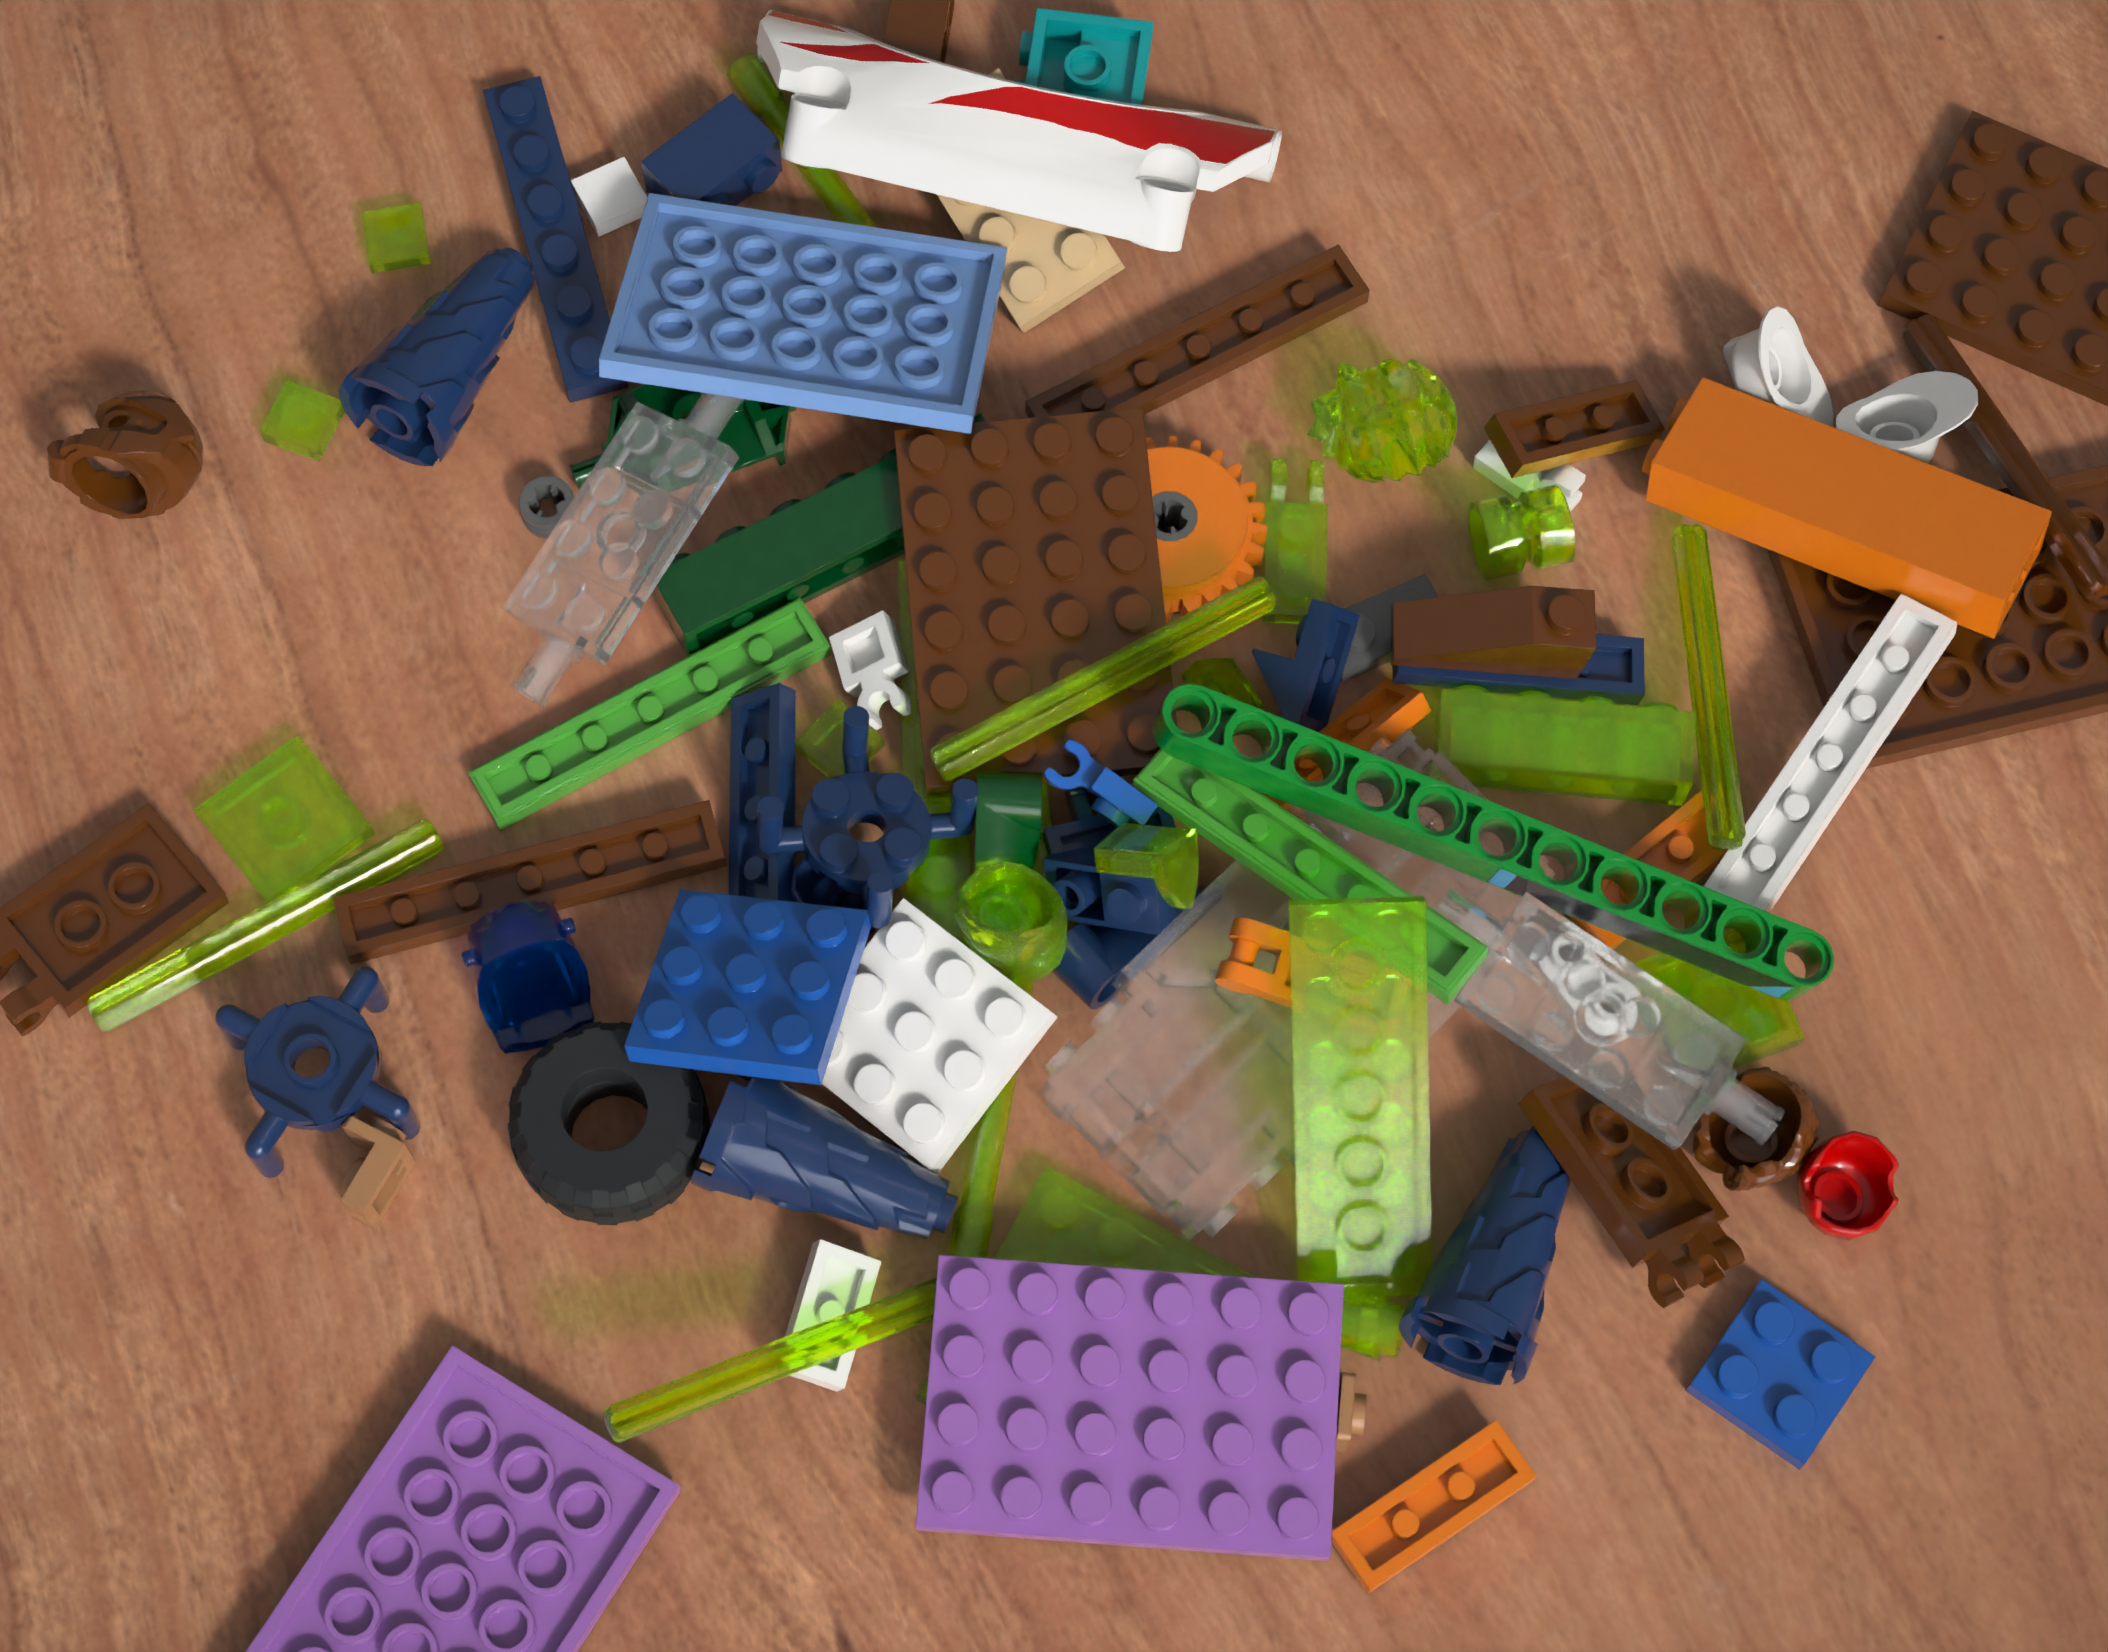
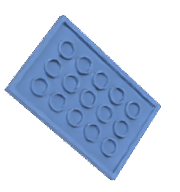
M649 193L599 357V377L971 434L1006 266L1007 247Z

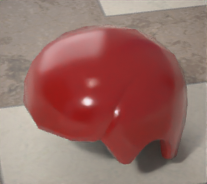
M1850 1131L1824 1140L1809 1153L1798 1171L1797 1192L1801 1211L1807 1216L1808 1221L1825 1235L1851 1240L1877 1231L1890 1215V1210L1895 1208L1899 1200L1894 1193L1893 1176L1899 1168L1896 1157L1877 1137L1857 1131Z

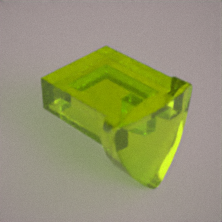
M1123 823L1094 848L1096 871L1098 873L1153 878L1161 896L1172 908L1192 909L1197 889L1199 867L1197 829Z

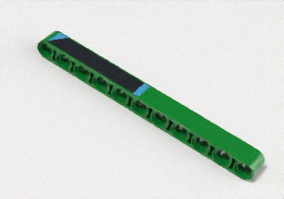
M1185 684L1173 689L1164 700L1154 719L1152 731L1155 742L1163 752L1173 758L1774 998L1783 1000L1799 998L1826 980L1833 970L1834 954L1832 947L1825 937L1814 930L1204 686ZM1179 710L1191 712L1199 719L1202 730L1195 733L1182 731L1173 722L1171 713ZM1241 734L1253 737L1261 746L1262 756L1254 758L1244 756L1234 746L1233 737ZM1303 758L1316 763L1322 771L1323 780L1311 782L1300 777L1295 769L1294 760ZM1368 783L1375 786L1382 794L1383 806L1374 807L1362 802L1357 795L1356 784ZM1428 807L1438 812L1443 820L1444 829L1442 831H1433L1423 826L1418 818L1417 808ZM1479 832H1492L1498 836L1503 843L1504 855H1492L1485 851L1478 838ZM1547 855L1557 859L1563 866L1564 880H1555L1547 876L1541 869L1540 856ZM1601 880H1612L1621 887L1625 896L1624 905L1614 904L1605 897L1601 888ZM1663 903L1672 904L1682 912L1685 919V929H1678L1668 924L1662 912ZM1724 927L1732 928L1739 932L1745 942V954L1737 953L1729 948L1723 936ZM1785 951L1794 953L1803 961L1806 969L1805 978L1795 976L1786 967L1784 960Z

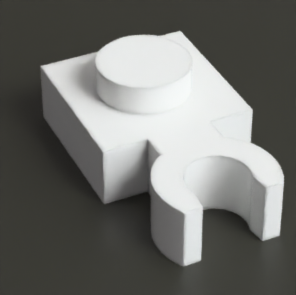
M882 610L829 637L843 688L853 697H859L857 706L863 707L868 711L869 725L875 730L882 728L879 710L882 704L890 700L892 707L901 715L907 716L911 714L909 696L894 682V679L908 673L909 669L893 618Z

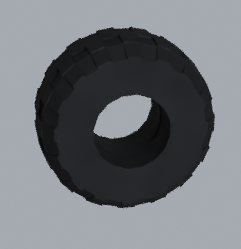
M599 1021L582 1024L581 1027L566 1033L562 1032L547 1041L548 1044L538 1053L532 1055L522 1068L521 1076L516 1086L512 1089L508 1104L510 1115L509 1123L507 1124L511 1149L517 1165L528 1184L546 1204H551L563 1215L577 1221L583 1220L597 1223L598 1225H617L618 1223L634 1220L637 1222L652 1216L667 1204H672L685 1192L684 1189L691 1181L694 1170L696 1168L699 1169L703 1162V1159H700L699 1156L709 1133V1114L705 1093L695 1070L630 1062L624 1045L632 1023L621 1021L620 1023H602ZM611 1095L629 1097L642 1104L647 1110L646 1121L637 1137L623 1147L610 1151L589 1150L572 1139L573 1125L579 1114L585 1107L597 1099Z

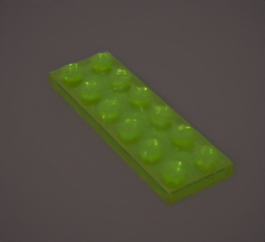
M1424 896L1288 900L1297 1281L1344 1284L1343 1297L1416 1296L1432 1265L1426 901Z

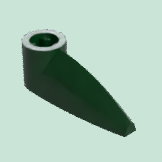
M978 770L973 952L976 954H990L1015 917L1028 888L1041 833L1042 772Z

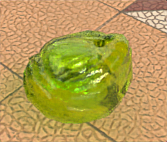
M1004 861L979 868L965 880L958 894V905L954 910V919L962 930L964 940L972 951L996 967L1008 972L1017 973L1027 981H1039L1060 965L1067 948L1068 917L1061 895L1043 876L1023 864Z

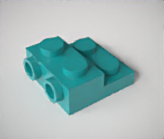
M1037 8L1034 30H1023L1021 38L1019 66L1028 67L1026 80H1015V82L1071 94L1143 105L1154 22Z

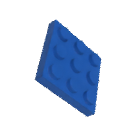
M680 889L624 1045L629 1061L822 1085L871 929L868 910Z

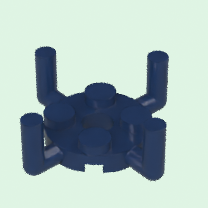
M852 706L843 715L842 758L845 774L836 778L824 779L815 785L812 790V797L808 801L803 813L802 825L783 827L784 806L778 797L765 796L761 798L757 804V845L766 854L803 851L808 864L818 875L820 870L826 876L836 881V887L850 893L862 894L864 910H868L871 927L883 928L891 920L893 889L900 887L908 881L909 874L920 863L921 865L928 856L930 840L965 837L972 833L975 827L978 786L970 779L956 781L952 788L950 812L929 814L924 801L914 790V785L907 776L900 773L883 774L870 772L867 753L869 713L863 707ZM870 823L878 826L884 834L876 841L861 842L853 838L849 830L857 824Z
M370 967L359 968L353 974L338 999L314 996L307 997L308 1000L289 1006L284 1003L272 1009L262 1019L232 1004L223 1005L217 1010L215 1015L216 1023L230 1045L237 1050L245 1049L244 1060L249 1088L260 1107L265 1111L245 1142L246 1154L264 1177H276L284 1168V1160L275 1148V1145L287 1126L302 1130L333 1131L339 1128L349 1115H355L363 1106H366L386 1117L390 1124L401 1130L406 1135L405 1140L412 1139L419 1133L420 1122L409 1101L404 1096L378 1083L382 1053L371 1028L360 1012L364 1006L372 1013L384 1011L389 1004V996L377 972ZM310 1048H322L330 1053V1062L326 1070L320 1075L306 1078L295 1072L296 1061L304 1051Z

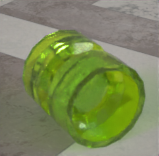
M1557 484L1523 491L1520 493L1516 503H1513L1505 495L1469 504L1468 527L1470 541L1477 566L1486 581L1522 573L1527 562H1530L1536 570L1573 562L1576 547L1573 521L1567 500ZM1525 526H1526V529H1527V533H1528V538H1529V539H1527V537H1526V532H1525V528H1524Z

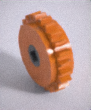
M1170 436L1166 447L1156 448L1152 438L1148 437L1146 438L1166 625L1169 623L1171 613L1181 612L1186 624L1193 623L1194 609L1202 606L1209 616L1217 615L1219 597L1234 604L1237 601L1239 590L1236 583L1246 587H1250L1253 583L1254 569L1252 567H1261L1264 548L1260 545L1266 544L1267 525L1261 523L1264 521L1265 504L1263 502H1253L1256 499L1257 485L1254 481L1239 484L1243 466L1240 463L1234 464L1227 469L1222 466L1224 451L1219 448L1208 457L1201 453L1200 440L1195 439L1189 449L1178 447L1176 436ZM1167 527H1171L1170 533H1166Z

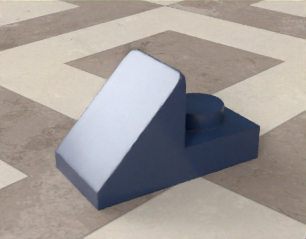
M1312 599L1308 613L1303 616L1297 628L1296 644L1298 648L1294 660L1253 648V656L1284 719L1316 732H1320L1327 726L1360 618L1359 614L1330 603Z

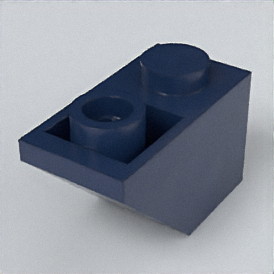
M1138 837L1053 853L1043 859L1050 918L1161 936L1200 905L1194 845Z

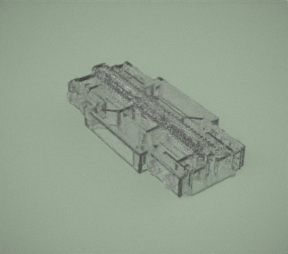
M1409 729L1393 744L1383 736L1367 751L1488 800L1440 751L1437 754L1430 748L1424 751L1415 742L1417 737ZM1368 783L1356 784L1357 795L1362 802L1374 807L1383 806L1382 794L1375 786ZM1294 805L1287 810L1488 946V957L1478 969L1506 943L1497 932L1512 917L1523 925L1542 906L1539 903ZM1428 807L1417 808L1418 818L1423 826L1433 831H1442L1444 829L1443 820L1438 812ZM1479 832L1478 838L1485 851L1492 855H1504L1503 843L1498 836L1492 832ZM1542 855L1540 856L1541 869L1547 876L1552 878L1556 873L1547 866L1550 861ZM1235 860L1121 970L1112 985L1128 1002L1125 1004L1118 996H1115L1089 1022L1097 1032L1079 1048L1070 1040L1047 1062L1043 1069L1051 1077L1047 1079L1040 1093L1048 1100L1045 1105L1063 1123L1068 1121L1098 1151L1100 1161L1121 1181L1129 1182L1159 1214L1164 1211L1182 1229L1179 1234L1187 1242L1194 1238L1202 1229L1212 1238L1239 1211L1231 1200L1247 1184L1258 1192L1285 1165L1277 1156L1278 1153L1296 1170L1303 1166L1488 979L1477 969L1448 1005L1411 981L1395 1036L1389 1042L1252 994L1237 993L1216 984L1214 979L1220 961L1228 960L1233 945L1228 936L1233 920L1236 917L1250 918L1391 967ZM1258 951L1253 967L1272 973L1277 955Z

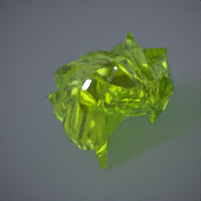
M1413 358L1406 363L1392 359L1383 360L1379 366L1367 367L1362 373L1355 367L1340 362L1336 387L1311 401L1316 419L1307 435L1324 443L1321 457L1336 458L1340 469H1344L1352 478L1365 482L1377 483L1384 481L1382 478L1399 482L1406 474L1419 476L1426 466L1435 468L1437 463H1440L1444 457H1449V450L1456 436V406L1448 388L1433 371Z

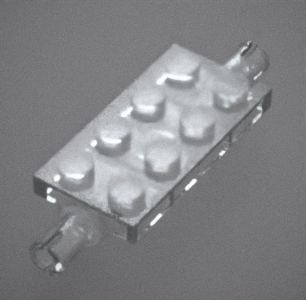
M703 393L686 420L680 418L674 420L636 402L502 607L514 619L539 632L537 637L541 640L516 681L514 680L510 685L516 692L531 702L545 708L548 703L547 700L572 662L579 663L582 658L587 656L605 666L739 459V456L729 445L717 439L740 403H743L745 399Z
M1453 886L1446 892L1435 911L1488 946V957L1464 984L1454 999L1455 1003L1674 1151L1684 1143L1703 1113L1708 1116L1715 1112L1755 1139V1142L1759 1145H1763L1778 1126L1775 1121L1779 1122L1782 1119L1785 1109L1776 1106L1737 1080L1738 1072L1732 1068L1736 1056L1747 1039L1528 892L1520 898L1509 917L1503 915L1501 919H1498L1459 893Z

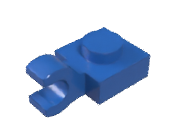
M1067 740L1063 748L1076 758L1078 762L1076 773L1071 777H1063L1048 767L1043 773L1046 781L1053 787L1061 790H1071L1076 787L1086 788V791L1097 798L1091 808L1121 830L1128 821L1137 828L1144 826L1158 807V804L1110 769L1096 762L1082 744Z

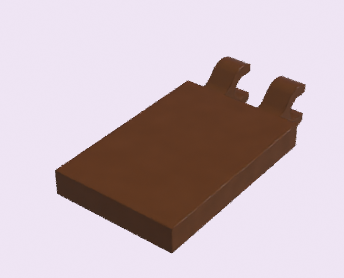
M148 803L0 907V980L6 976L11 966L19 958L35 976L26 985L4 997L0 1001V1006L7 1013V1019L21 1036H25L39 1027L57 1004L70 1018L227 905L229 902L226 893Z
M1616 1056L1536 1087L1518 1103L1631 1267L1646 1263L1648 1267V1288L1658 1305L1666 1308L1685 1297L1681 1289L1685 1291L1697 1284L1707 1288L1725 1278L1715 1259L1724 1271L1741 1264L1745 1260L1740 1246L1728 1237L1720 1227V1224L1729 1215ZM1687 1244L1689 1256L1685 1254L1680 1245ZM1674 1278L1676 1279L1681 1289L1676 1285Z

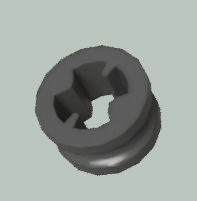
M552 476L538 477L527 483L521 491L519 506L523 522L529 532L535 536L544 539L559 538L568 533L575 525L578 514L573 491L560 478ZM552 498L554 505H556L557 514L551 517H544L543 511L540 510L539 502L541 500Z

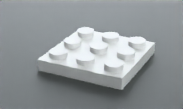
M903 898L892 912L889 924L880 928L864 948L822 1084L930 1171L938 1174L1058 1016Z

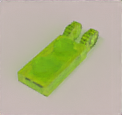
M1286 459L1271 460L1269 502H1266L1264 525H1267V537L1264 544L1262 623L1299 624L1303 616L1308 613L1312 599L1326 602L1328 504H1323L1324 461L1310 460L1309 467L1306 469L1305 486L1308 490V503L1285 502V490L1288 487Z

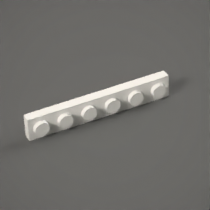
M1900 594L1704 887L1770 913L1955 636L1956 621Z

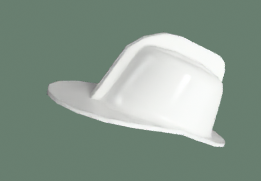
M1776 306L1767 310L1760 323V328L1733 338L1724 345L1723 353L1736 390L1833 427L1834 412L1830 394L1804 345L1794 318L1786 309Z
M1943 371L1917 373L1901 379L1867 398L1844 407L1836 417V428L1929 463L1934 456L1940 436L1957 428L1972 416L1978 406V390L1969 379L1957 373Z

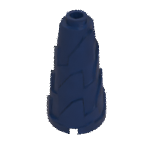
M494 248L486 252L481 259L471 264L443 291L429 297L405 325L392 330L357 367L351 370L341 383L339 389L340 402L344 411L357 428L362 425L366 418L378 428L370 438L371 442L387 453L415 465L433 466L438 458L440 462L443 460L474 408V399L499 361L500 357L497 353L513 330L516 315L533 288L534 277L531 273L532 266L528 259L512 248H504L502 250Z
M736 1075L749 1081L747 1087L730 1081L699 1156L700 1159H703V1162L715 1166L713 1173L696 1168L691 1184L709 1192L720 1191L748 1200L756 1198L794 1211L822 1213L874 1230L882 1227L923 1239H928L932 1229L944 1234L958 1200V1196L947 1192L950 1184L948 1179L908 1159V1153L856 1128L836 1111L796 1092L797 1089L780 1080Z
M1531 1126L1529 1130L1521 1131L1515 1138L1508 1139L1487 1182L1467 1207L1458 1226L1432 1263L1417 1295L1408 1301L1399 1324L1400 1333L1411 1348L1417 1333L1429 1342L1423 1355L1424 1359L1445 1371L1480 1383L1501 1385L1507 1370H1513L1511 1374L1514 1379L1513 1384L1520 1382L1527 1374L1538 1345L1534 1342L1544 1310V1288L1556 1250L1555 1233L1571 1179L1534 1126Z

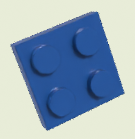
M1761 1279L1686 1389V1392L1800 1470L1876 1356Z

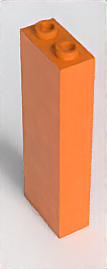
M1702 377L1690 399L1682 396L1677 401L1668 424L1669 434L1664 441L1658 438L1653 441L1642 468V472L1649 475L1646 501L1892 599L1897 600L1900 594H1903L1956 621L1958 625L1993 639L1998 633L2041 551L2052 511L1704 377Z

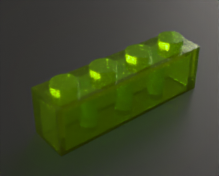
M1475 685L1458 686L1453 690L1442 689L1435 713L1431 778L1449 785L1683 806L1694 779L1696 712L1678 711L1676 706L1660 702L1645 704L1642 707L1615 705L1614 701L1604 697H1586L1579 701L1552 699L1549 694L1539 691H1524L1515 696L1492 694L1487 689Z

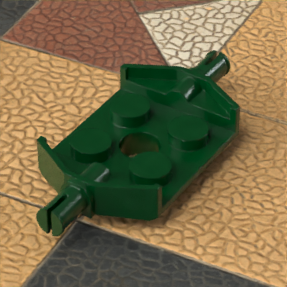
M646 384L613 397L607 443L601 445L603 453L581 462L570 464V471L578 490L611 476L613 478L619 477L623 484L659 511L666 509L665 497L777 456L780 466L786 464L791 412L796 411V407ZM694 410H705L715 417L709 427L700 431L687 429L681 424V421L686 414Z

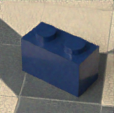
M733 93L641 161L648 195L653 193L737 206L753 193L759 194L767 190L775 182L779 173L783 171L779 139Z

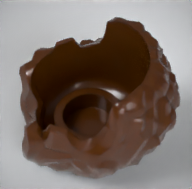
M1769 1067L1751 1068L1735 1078H1729L1713 1087L1697 1116L1698 1123L1694 1126L1693 1153L1701 1165L1715 1173L1722 1174L1723 1185L1728 1190L1741 1191L1763 1187L1770 1183L1785 1180L1800 1169L1801 1163L1806 1159L1813 1145L1819 1139L1816 1132L1820 1120L1812 1110L1811 1099L1807 1097L1806 1092L1800 1089L1795 1082L1790 1081L1787 1076L1781 1075L1777 1071H1772Z

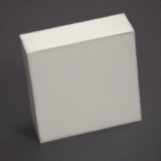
M625 157L571 180L573 192L598 237L642 218L648 198Z

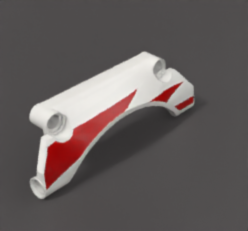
M769 10L759 23L756 41L758 61L767 64L779 89L795 93L791 96L781 157L796 164L838 170L1126 239L1143 247L1169 252L1181 250L1190 206L1195 199L1197 189L1214 192L1241 177L1270 183L1273 176L1282 138V131L1199 111L1112 101L1010 81L929 59L880 42L848 28Z

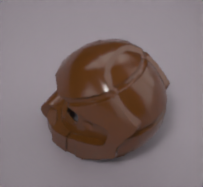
M150 390L127 392L99 404L95 415L99 428L85 429L82 434L72 435L65 440H56L48 445L47 454L50 478L55 482L62 483L67 489L79 496L81 504L118 519L145 518L164 514L167 509L176 506L187 496L199 478L203 464V444L196 427L189 417L176 404L175 400L163 393ZM98 456L112 459L125 466L131 474L126 478L119 479L114 478L104 470L95 471L90 466L87 457Z

